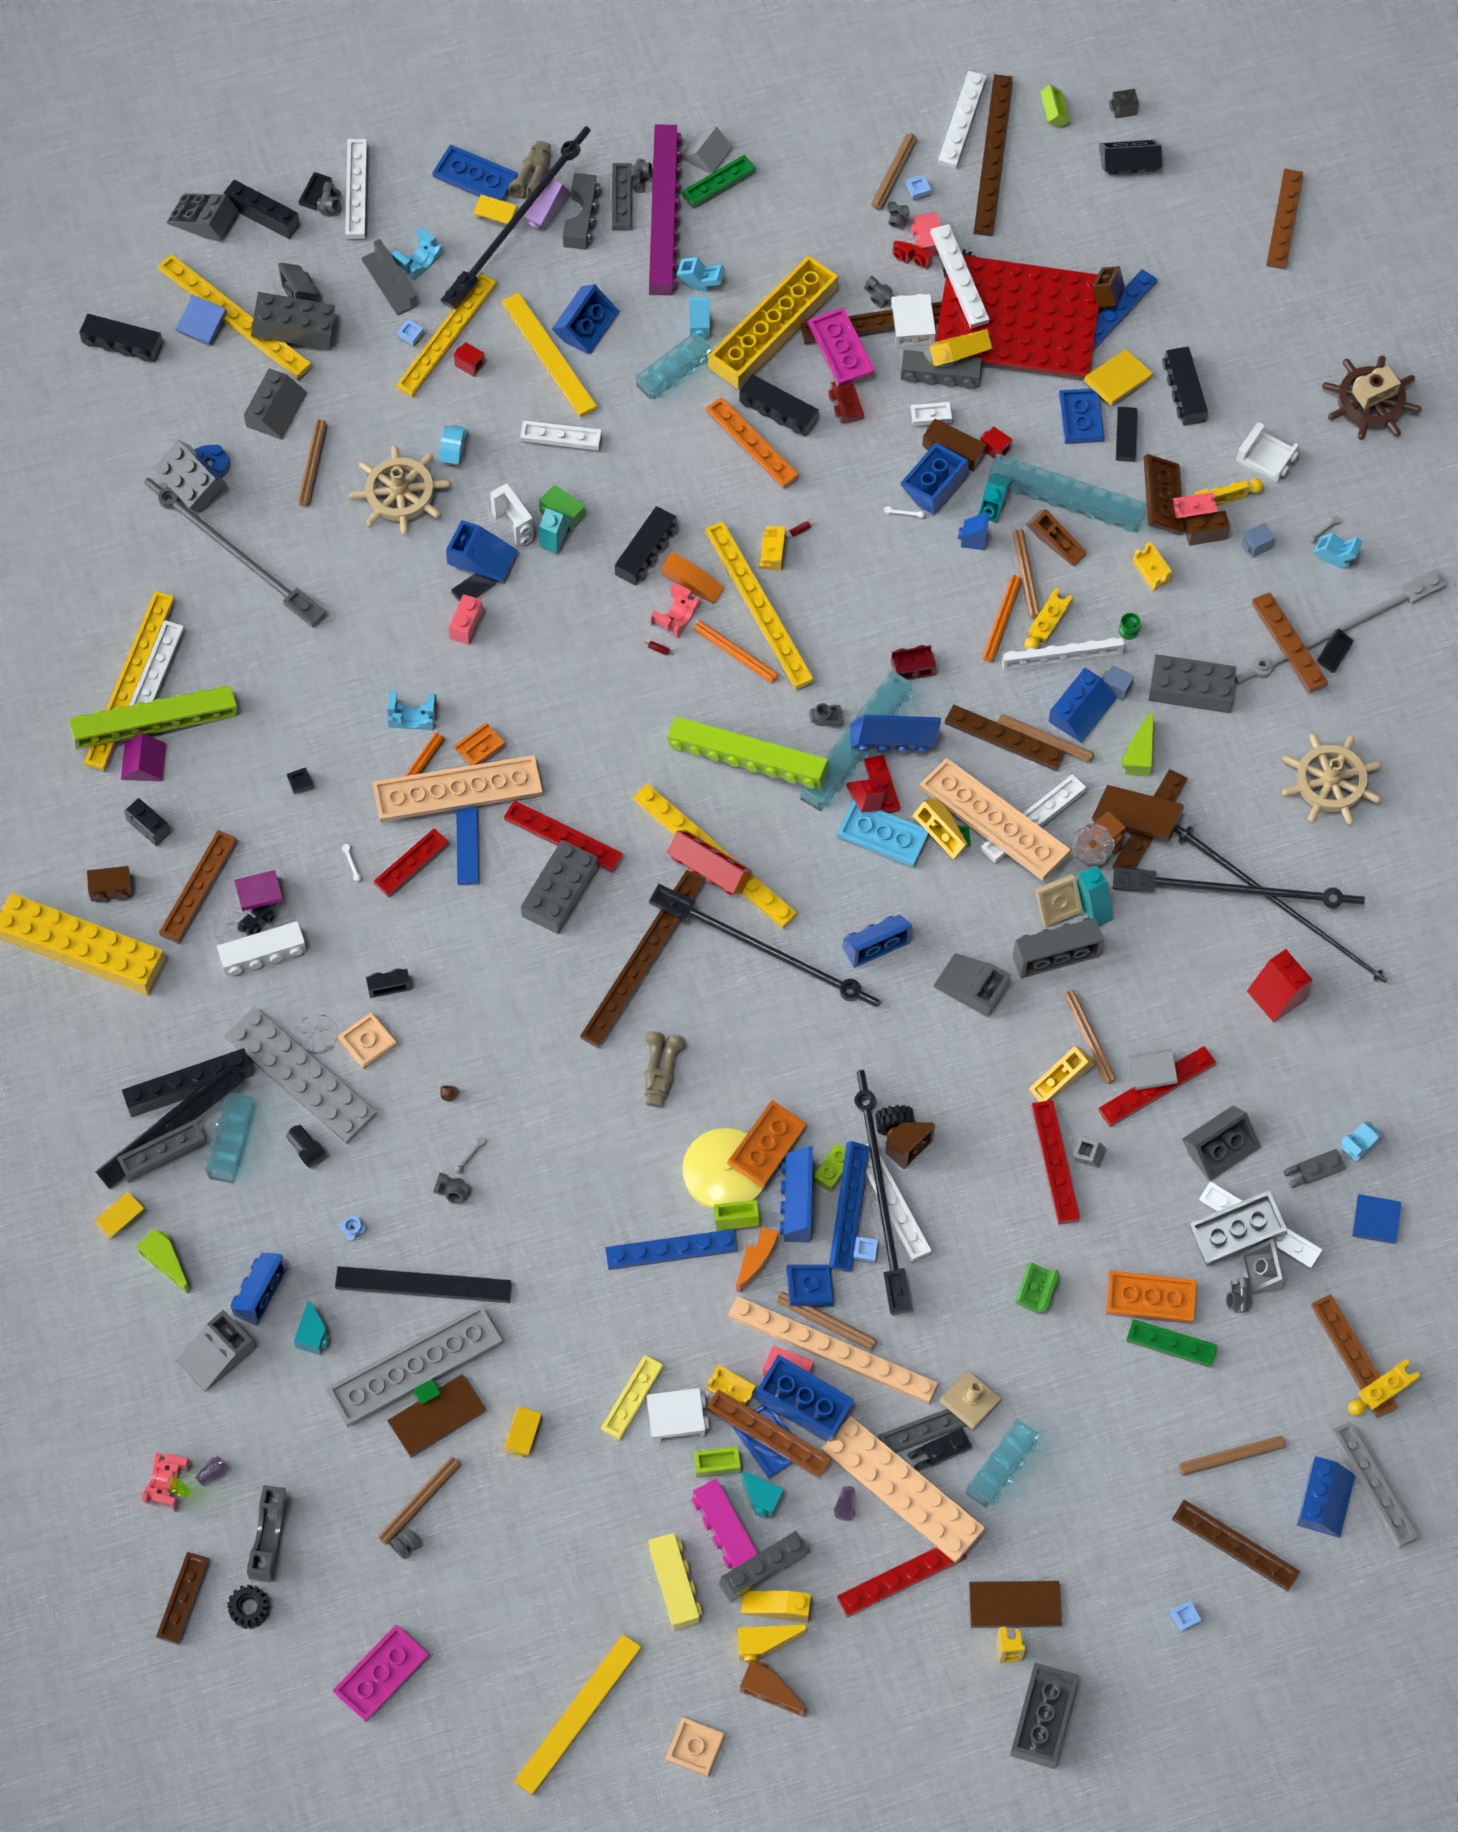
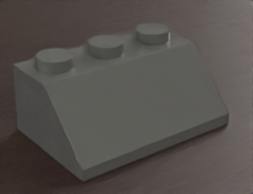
M269 368L244 413L246 427L282 440L307 392L287 374Z
M1234 1105L1182 1138L1189 1156L1208 1180H1212L1261 1147L1247 1113Z

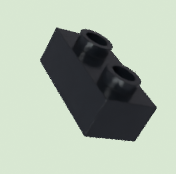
M397 968L391 972H377L366 977L370 998L411 990L407 969Z

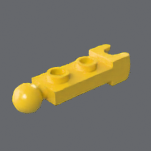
M1253 478L1249 483L1246 480L1242 482L1236 481L1225 487H1216L1211 491H1208L1207 488L1196 491L1194 495L1213 492L1215 494V505L1218 506L1245 498L1248 492L1260 493L1264 485L1261 479Z
M1059 588L1053 590L1049 600L1028 630V634L1031 636L1024 642L1026 650L1030 648L1039 649V640L1044 643L1047 642L1064 614L1070 608L1073 601L1072 595H1068L1065 599H1059Z
M1405 1359L1396 1365L1395 1368L1359 1391L1358 1395L1361 1400L1354 1399L1349 1403V1413L1353 1416H1361L1365 1412L1366 1406L1371 1412L1401 1391L1416 1383L1420 1379V1373L1407 1374L1405 1370L1410 1361Z

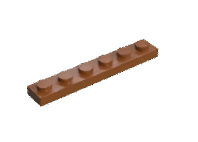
M1284 168L1266 263L1268 267L1284 270L1286 268L1303 176L1302 171Z
M1269 592L1252 599L1253 607L1309 694L1327 687V679L1272 594Z
M217 830L160 929V936L179 944L236 844V837Z
M1330 1294L1313 1302L1311 1307L1360 1390L1379 1379L1380 1376L1332 1295ZM1391 1398L1373 1412L1379 1418L1397 1409L1398 1406L1394 1399Z
M719 1389L707 1405L706 1410L817 1478L821 1477L831 1461L829 1456Z

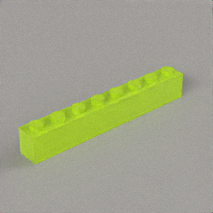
M231 685L218 686L215 689L198 690L195 693L179 694L166 699L159 698L147 703L139 702L132 706H120L108 711L100 710L93 714L76 715L73 718H69L70 731L75 749L133 738L141 733L148 735L237 716V706Z
M675 716L667 734L669 747L676 751H687L694 756L701 755L715 762H726L733 767L740 766L747 768L751 772H761L772 778L779 777L787 782L800 783L811 789H822L830 770L827 758Z

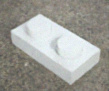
M950 402L910 406L913 426L931 425L935 418L944 423H952Z

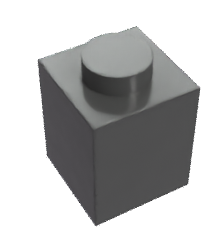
M1079 1136L1073 1157L1080 1162L1099 1167L1106 1147L1098 1141Z

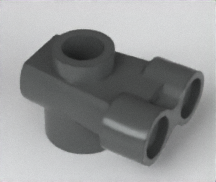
M638 159L635 165L631 166L630 180L634 182V191L642 192L645 178H652L653 168L651 162L645 163L644 159Z
M325 182L322 197L317 201V207L322 215L329 217L331 213H337L340 210L339 197L341 191L336 189L333 183Z
M890 201L887 204V211L891 214L888 224L894 228L901 229L906 221V217L910 214L909 207L907 205H898L895 201Z
M871 276L865 283L864 289L870 294L872 293L870 299L876 306L882 307L884 304H889L891 297L894 296L890 286L887 284L882 285L874 276Z
M820 703L816 708H811L809 711L810 723L819 726L823 724L831 725L832 727H842L843 725L840 705L829 706L825 703Z
M440 1172L433 1192L440 1195L446 1194V1199L449 1202L459 1204L466 1198L469 1184H466L461 1178L453 1179L449 1175Z
M1240 1277L1230 1280L1232 1292H1228L1226 1296L1227 1308L1234 1309V1313L1249 1311V1308L1252 1306V1297L1249 1295L1250 1278Z

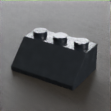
M1156 139L1099 143L1102 169L1109 175L1119 174V171L1137 173L1138 170L1145 169V172H1156L1157 168H1162V145Z

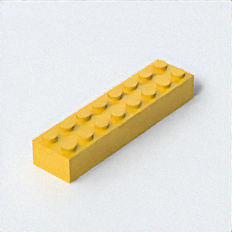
M808 255L708 355V368L739 389L751 374H754L801 327V323H805L838 289V275Z
M12 892L0 912L1 940L147 996L166 961L162 949Z

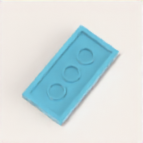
M854 800L837 833V837L911 867H914L929 835L924 827L881 810L861 813Z

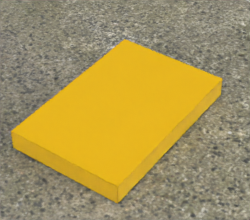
M1125 349L1085 376L1084 381L1106 402L1113 405L1151 379L1153 373Z

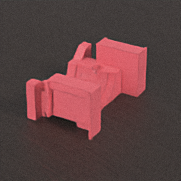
M674 581L671 586V597L674 598V603L667 614H661L654 610L650 619L651 626L653 623H656L666 628L667 633L669 630L674 631V637L678 638L699 608L700 597L696 596L694 601L691 600L692 590Z
M156 1452L152 1477L141 1497L143 1503L148 1504L149 1500H151L153 1506H155V1503L171 1506L175 1512L178 1503L171 1496L180 1470L189 1471L191 1465L189 1458L172 1455L167 1452L165 1460H163L161 1453Z

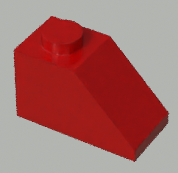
M877 778L846 783V787L861 813L881 810L885 790Z

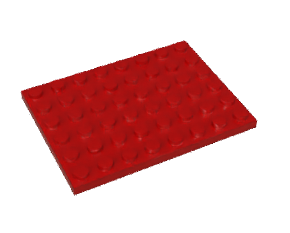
M962 255L989 317L988 324L970 329L946 272L936 342L988 329L992 349L968 356L982 358L981 364L1085 378L1089 374L1099 308L1095 301L1092 286L1098 274Z

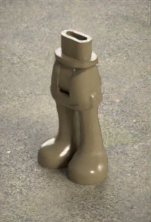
M538 140L531 147V151L523 160V168L519 176L509 184L508 193L512 197H523L526 182L531 171L534 174L526 188L527 198L539 185L544 172L549 168L548 160L551 152L549 150L551 147L549 143Z
M649 1031L645 1037L650 1047L649 1065L644 1074L646 1078V1091L644 1095L647 1096L645 1104L662 1107L663 1099H666V1093L670 1083L673 1081L672 1069L676 1053L684 1048L686 1040L677 1035H669L667 1037L663 1067L658 1069L665 1036L660 1032Z

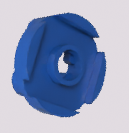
M204 445L194 449L206 462L213 461L210 467L221 478L224 477L223 474L226 471L228 472V455L220 445Z

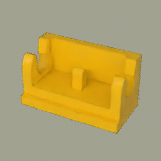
M480 195L474 215L477 218L485 217L507 225L518 209L517 205Z
M766 526L765 531H763L759 569L781 571L786 526Z
M1152 542L1146 543L1143 551H1140L1138 548L1135 551L1132 562L1152 591L1170 583L1172 571Z
M127 1191L95 1219V1225L110 1239L136 1215L142 1212L144 1208Z
M719 1364L714 1370L713 1377L709 1378L708 1387L706 1388V1390L713 1394L719 1389L745 1406L749 1405L756 1392L755 1385Z
M518 1406L515 1410L502 1452L524 1458L525 1455L528 1456L542 1413Z
M999 1627L996 1637L999 1663L1022 1661L1025 1645H1022L1019 1629L1015 1628L1016 1638L1011 1639L1007 1637L1006 1627Z

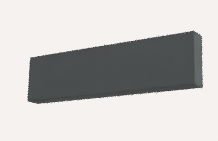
M612 163V231L631 230L632 181L630 176L632 163Z
M945 1409L878 1435V1439L893 1452L898 1453L968 1425L949 1409Z

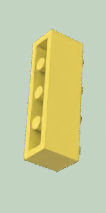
M671 1533L648 1540V1547L673 1631L698 1624L702 1610L700 1603H695L693 1594H696L693 1581H688L686 1573H690L687 1560H682L680 1552H683L680 1538L676 1539L675 1534Z

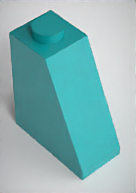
M1095 865L1078 874L1077 885L1082 909L1089 919L1096 918L1098 925L1101 926L1112 921L1113 914L1107 881L1098 866Z

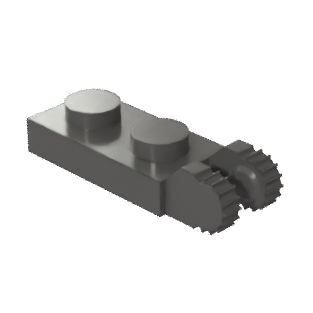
M1336 1148L1300 1162L1298 1165H1293L1285 1169L1283 1173L1287 1177L1300 1172L1301 1177L1289 1182L1291 1188H1296L1297 1186L1308 1185L1344 1171L1346 1166Z

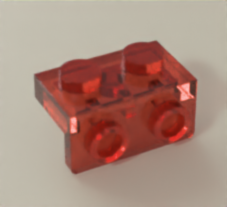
M835 381L831 382L828 396L830 401H834V414L836 418L839 417L841 424L864 419V412L853 382L840 387L836 386Z

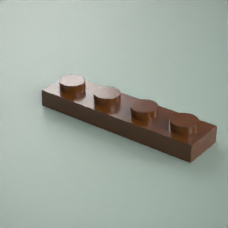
M190 1552L186 1553L158 1629L157 1639L179 1645L209 1558Z

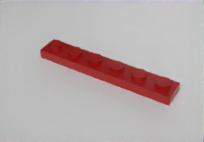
M515 800L504 815V820L558 846L560 841L563 840L598 857V866L612 873L623 857L622 852Z
M1202 1046L1174 1063L1178 1083L1135 1090L1134 1086L1100 1106L1098 1111L1109 1127L1119 1123L1215 1066L1216 1061L1206 1047Z
M1053 1100L1032 1103V1112L1057 1223L1060 1225L1078 1222L1080 1217Z
M935 1547L837 1595V1600L848 1618L966 1560L967 1556L964 1554L955 1563Z

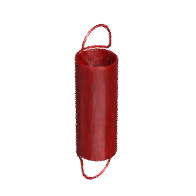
M807 520L790 529L789 532L794 537L812 526Z
M654 641L649 642L648 648L666 656L670 654V648Z

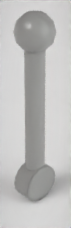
M1334 516L1332 522L1315 535L1309 536V542L1314 543L1316 538L1333 525H1338L1340 518Z
M478 1138L475 1147L460 1165L455 1166L454 1171L456 1173H461L463 1166L478 1148L485 1145L484 1138Z

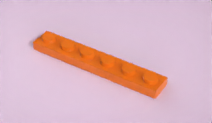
M722 397L706 407V412L783 489L798 479V473Z

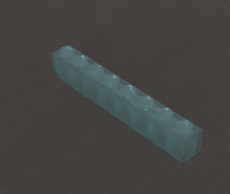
M1000 454L996 455L989 471L988 480L992 473L1011 478L1009 490L1015 494L1020 493L1029 496L1033 500H1041L1051 506H1059L1067 509L1069 512H1077L1090 519H1097L1108 525L1121 527L1126 531L1138 533L1146 513L1147 503Z
M891 670L853 722L863 715L897 716L901 710L902 703L904 701L907 702L913 693L911 691L912 682ZM850 726L826 756L829 761L830 770L822 789H811L805 785L801 789L800 800L820 812L825 806L828 807L831 804L835 792L841 791L845 784L844 780L847 776L851 777L856 770V764L859 761L862 762L868 751L859 752L858 749H851Z

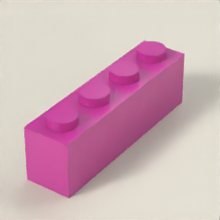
M717 1478L693 1490L691 1502L696 1511H701L703 1515L701 1520L706 1530L712 1531L714 1535L712 1541L717 1550L721 1549L725 1555L722 1559L727 1569L732 1568L733 1570L757 1555L758 1553Z

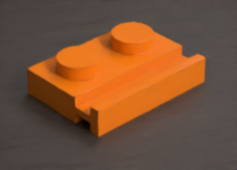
M485 722L454 745V748L471 766L486 761L505 746V742Z

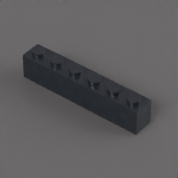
M242 1048L122 1089L131 1118L185 1100L230 1063L243 1079L252 1077L253 1073L245 1049Z

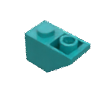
M992 473L987 481L978 515L985 512L989 513V521L997 523L1008 494L1011 478Z

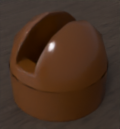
M450 1085L441 1086V1098L447 1102L453 1101L457 1096L458 1088Z

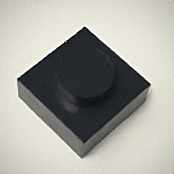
M306 767L286 774L294 795L313 788Z

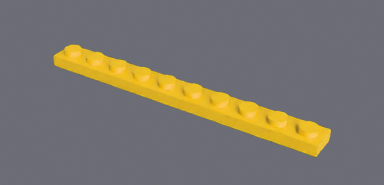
M173 254L158 265L160 272L191 296H197L225 308L227 313L223 321L297 380L311 368V363L285 342L251 337L253 317Z
M721 521L705 528V534L794 689L797 690L813 683L811 673L724 522Z
M154 591L105 711L120 706H129L163 622L167 620L174 603L173 595ZM117 741L90 746L84 765L105 771Z
M648 783L633 796V800L674 836L677 831L687 830L733 858ZM751 873L741 894L783 930L797 916V912Z

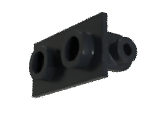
M276 903L272 906L266 905L251 910V914L255 918L247 914L238 922L237 929L241 933H247L246 937L260 933L266 923L270 924L276 916Z

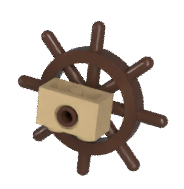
M1383 355L1379 356L1376 366H1365L1357 369L1346 358L1343 360V365L1349 373L1345 376L1341 385L1328 382L1322 384L1324 390L1338 393L1340 409L1329 413L1328 419L1332 421L1344 415L1349 421L1360 426L1357 436L1359 440L1365 439L1368 428L1377 429L1386 426L1395 437H1399L1401 431L1394 422L1399 418L1402 411L1407 410L1415 413L1422 411L1421 406L1406 402L1404 386L1414 382L1415 376L1409 375L1400 380L1388 365L1384 367L1386 357ZM1347 396L1355 397L1357 401L1350 403ZM1382 404L1394 408L1387 413ZM1363 407L1364 413L1362 414L1356 409ZM1375 409L1380 416H1371L1372 410Z

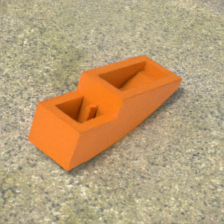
M672 551L662 565L663 576L678 582L679 585L692 590V594L712 604H715L724 590V587L713 577Z
M762 1227L757 1245H747L736 1283V1292H742L767 1265L777 1244L779 1231Z

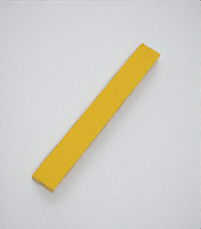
M482 273L479 274L477 277L479 281L457 309L451 311L396 384L397 390L412 398L495 289L497 281Z
M519 292L502 300L503 307L579 418L597 410L596 404Z
M622 1634L514 1780L515 1784L533 1796L639 1653L641 1646Z

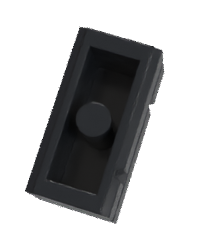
M137 798L124 811L127 821L155 846H158L171 833L168 823L140 798Z

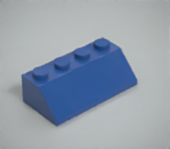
M863 715L849 724L851 749H858L859 752L877 749V752L896 750L897 753H907L909 750H913L917 754L927 753L928 750L935 746L941 717Z
M807 1146L786 1153V1161H782L781 1174H786V1180L781 1181V1194H785V1201H781L780 1214H785L784 1221H780V1234H784V1242L810 1243L813 1146Z
M779 1354L753 1396L757 1401L826 1442L831 1441L854 1402L853 1398Z

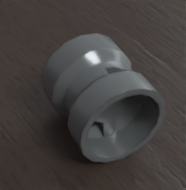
M407 1527L401 1531V1535L398 1538H393L389 1541L391 1547L402 1559L409 1555L411 1549H416L421 1545L417 1537Z

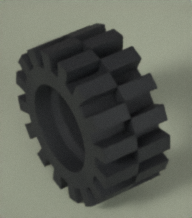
M888 1106V1108H881V1110L875 1113L877 1131L882 1135H887L892 1127L895 1126L897 1128L901 1123H915L914 1111L910 1106Z
M247 1584V1587L239 1586L240 1589L238 1591L235 1589L233 1591L234 1594L229 1596L230 1601L227 1602L228 1612L232 1621L237 1626L241 1625L244 1629L246 1627L253 1629L254 1625L260 1626L261 1621L265 1622L267 1619L266 1615H269L270 1605L264 1591L260 1590L259 1587H252ZM246 1599H253L257 1602L256 1611L250 1615L243 1614L240 1611V1605Z

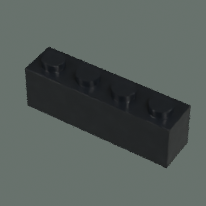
M235 179L223 192L238 209V213L287 239H290L300 227L298 212Z
M87 313L79 331L82 343L87 346L99 347L109 352H118L124 356L137 357L143 361L155 362L163 345L160 332Z
M1189 346L1166 350L1165 358H1162L1163 369L1167 370L1168 386H1172V400L1177 404L1176 413L1178 419H1181L1183 426L1206 422L1208 409Z
M751 374L739 391V402L745 407L753 408L762 416H768L779 425L792 429L796 434L807 437L818 421L819 409Z
M655 506L615 563V575L635 586L639 580L642 581L649 565L652 566L655 563L659 551L665 549L670 535L673 536L678 529L677 516Z

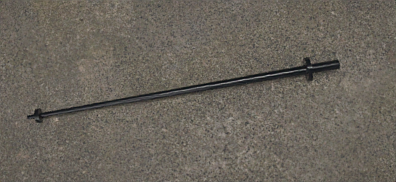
M1177 824L1174 832L1180 836L1178 842L1181 845L1188 841L1249 886L1262 887L1191 833L1194 829L1192 826H1188L1185 830ZM1265 896L1374 974L1373 980L1381 979L1387 982V979L1382 976L1383 970L1375 971L1277 897Z

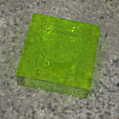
M173 1474L166 1480L171 1485L168 1489L177 1497L181 1494L187 1498L192 1492Z

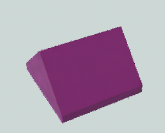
M144 733L125 741L121 780L162 781L166 743Z
M275 870L234 880L242 911L283 901Z

